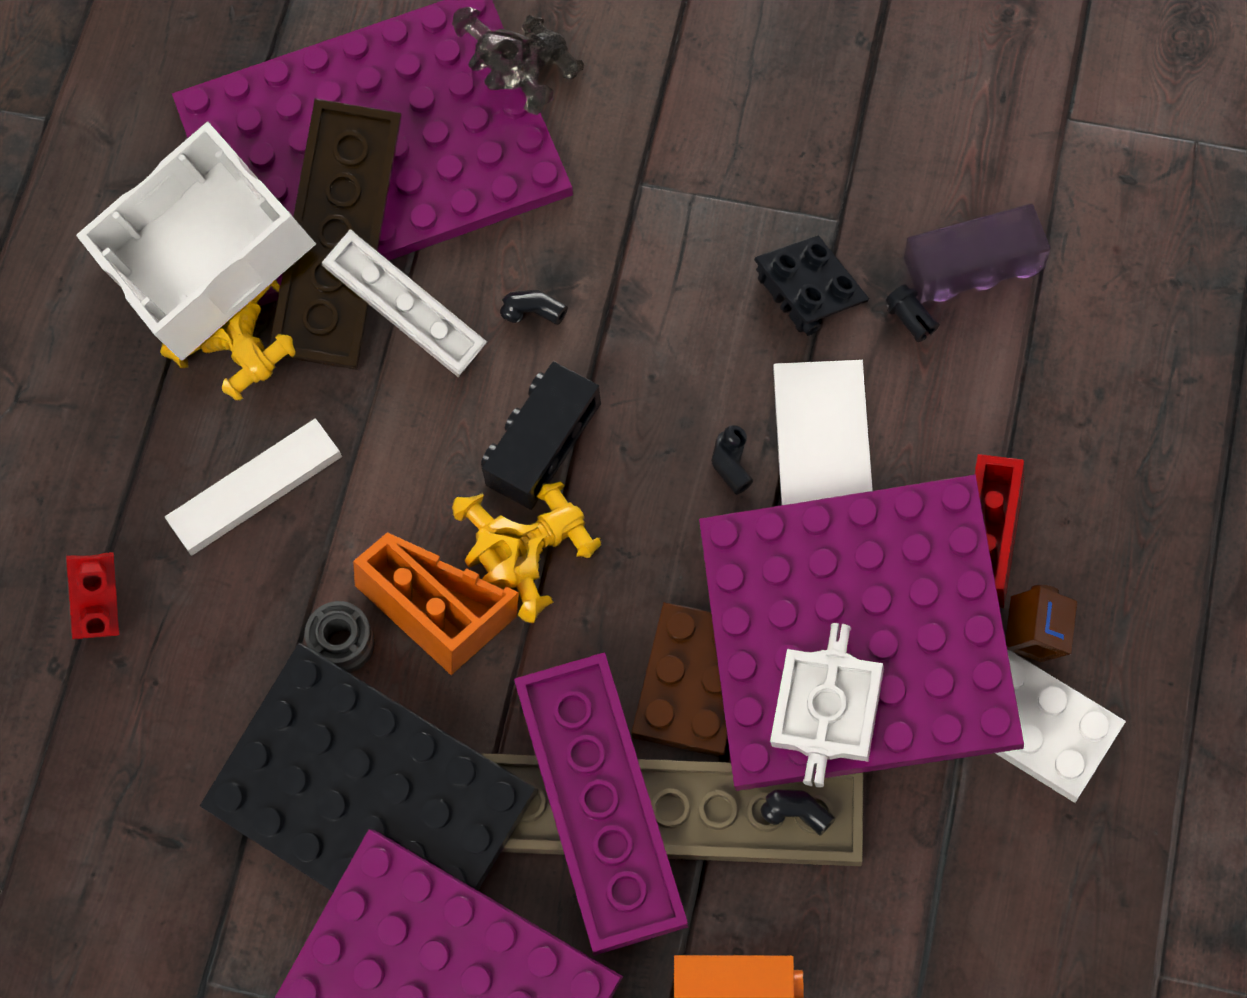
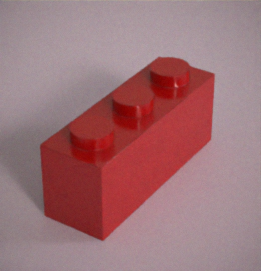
M978 454L974 475H976L999 608H1005L1024 487V460Z

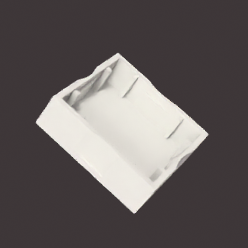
M208 121L164 158L144 181L119 197L76 235L101 268L123 289L125 298L153 334L181 361L316 245L293 216L255 176Z

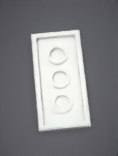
M863 360L775 363L773 365L781 505L872 491Z

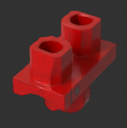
M113 552L91 556H66L72 639L119 635Z

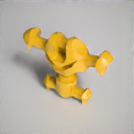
M276 280L191 353L193 354L200 349L205 353L230 350L232 352V360L241 366L242 369L230 379H224L222 391L234 400L243 399L240 393L253 382L265 381L273 374L272 370L276 368L275 364L287 354L292 358L295 355L293 339L289 335L278 334L275 337L277 340L266 349L260 338L253 337L254 328L261 310L257 302L270 287L279 292L280 285ZM162 343L160 349L162 356L175 361L181 369L189 366L187 357L181 361Z
M561 481L552 484L543 483L537 497L546 501L552 511L537 516L538 520L536 523L531 525L513 522L502 515L493 519L481 506L484 497L483 493L472 497H456L452 506L456 520L462 522L468 518L479 529L476 533V544L465 558L466 565L470 568L482 563L488 572L482 580L501 589H504L505 586L511 589L517 588L523 602L518 616L523 621L534 623L539 613L545 607L554 603L550 596H540L534 580L539 578L538 562L540 561V554L543 552L542 548H546L548 545L556 547L562 540L569 537L578 550L576 557L590 558L595 550L601 546L600 538L592 540L585 529L584 515L578 506H574L571 502L568 503L560 490L565 486Z

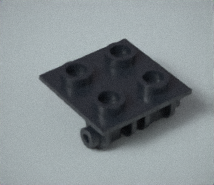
M819 235L759 255L754 259L758 264L756 268L759 274L758 281L764 284L776 303L782 302L780 309L784 313L790 312L788 316L796 325L798 332H805L807 336L814 334L820 329L819 319L868 302L869 297Z

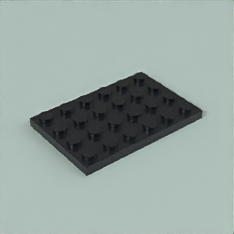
M298 643L200 804V807L332 892L336 889L368 829L379 832L479 891L538 792V789L309 647Z

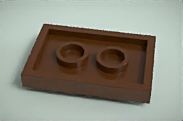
M663 602L631 732L632 738L724 758L728 736L711 612Z

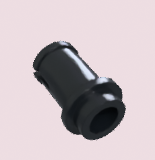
M904 284L895 289L886 298L885 301L889 305L887 311L891 315L896 313L914 336L916 342H921L927 338L925 335L926 331L929 335H932L940 324L933 319L917 299V290L915 288L910 289Z

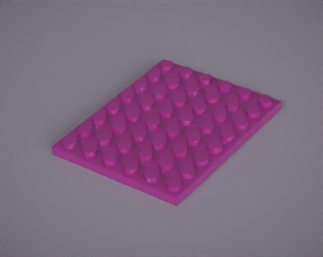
M443 0L172 93L187 138L208 121L292 216L295 210L315 98L401 113V125L378 252L388 261L573 196L570 180L492 0ZM283 273L276 279L280 286ZM270 287L257 304L263 306L277 301L279 292Z

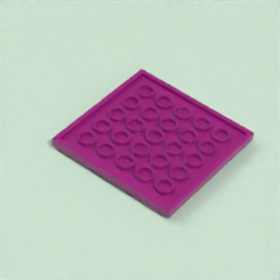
M976 475L699 519L733 782L736 791L803 781L808 756L796 750L772 747L770 743L787 649L810 653L827 650L832 623H839L840 632L842 624L851 627L846 653L859 660L883 663L884 672L869 761L847 758L828 759L824 778L1024 749L1023 734Z

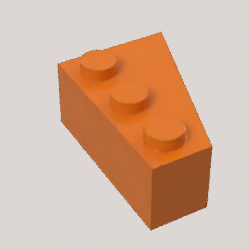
M388 532L353 561L355 587L450 675L454 674L517 617L519 592L506 586L503 590L479 579L478 573L467 568L465 571L457 569L440 561V556Z

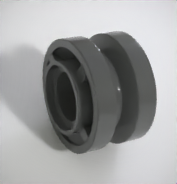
M344 601L326 603L317 608L306 623L305 641L307 647L347 672L357 671L372 656L375 646L373 631L366 615L354 604ZM343 630L351 632L349 639L341 645L329 644L330 638L336 632Z

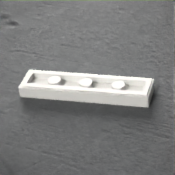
M351 229L322 261V266L457 377L462 374L486 345L487 341Z
M315 418L166 515L165 519L192 556L342 457L341 453Z

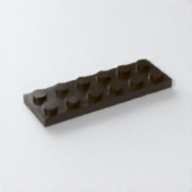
M316 98L314 100L293 218L316 245L282 275L270 345L277 340L275 337L278 334L291 336L295 355L292 358L287 354L283 358L357 370L369 304L322 266V261L350 229L378 252L402 119L401 113Z

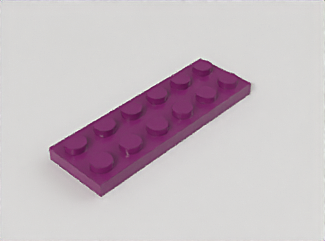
M605 652L515 678L514 682L593 955L595 956L688 928L687 918Z

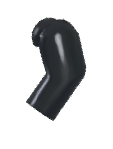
M539 290L515 291L508 293L502 299L504 305L500 309V314L505 320L516 323L522 320L524 312H534L559 325L567 313L568 306Z
M731 425L718 435L711 461L714 469L732 491L738 495L751 486L753 479L740 465L747 435L741 427Z
M774 790L766 796V802L760 809L762 817L770 824L778 825L784 821L785 817H799L819 836L836 819L816 799L803 790Z

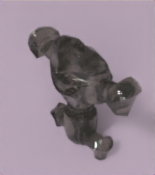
M471 7L458 9L454 13L452 21L455 33L458 37H462L468 32L477 40L475 54L469 61L468 66L473 71H479L484 68L491 70L484 80L485 85L490 90H515L521 88L527 97L523 109L532 115H538L546 104L554 100L553 89L547 85L538 84L539 67L556 63L562 69L563 77L566 79L575 78L583 70L584 63L582 60H575L567 51L568 47L566 46L565 39L559 33L552 30L549 31L543 25L544 19L541 17L527 16L522 25L524 35L505 29L490 30L478 19L482 11Z

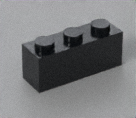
M554 361L545 374L539 372L533 379L528 391L529 398L521 409L517 407L512 411L505 424V434L498 445L492 443L488 447L481 461L486 486L531 511L539 500L537 495L543 483H550L601 405L598 384Z

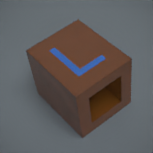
M1034 585L1031 587V590L1011 596L1005 640L1007 650L1039 662L1072 654L1077 601L1059 594L1057 588L1049 585Z

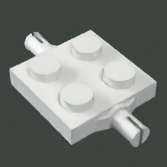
M839 623L831 624L827 650L810 653L787 649L770 743L772 747L796 750L808 756L805 777L803 779V783L808 786H813V780L815 787L824 786L828 759L847 758L869 761L884 666L883 663L859 660L846 653L851 627L846 624H842L841 632Z

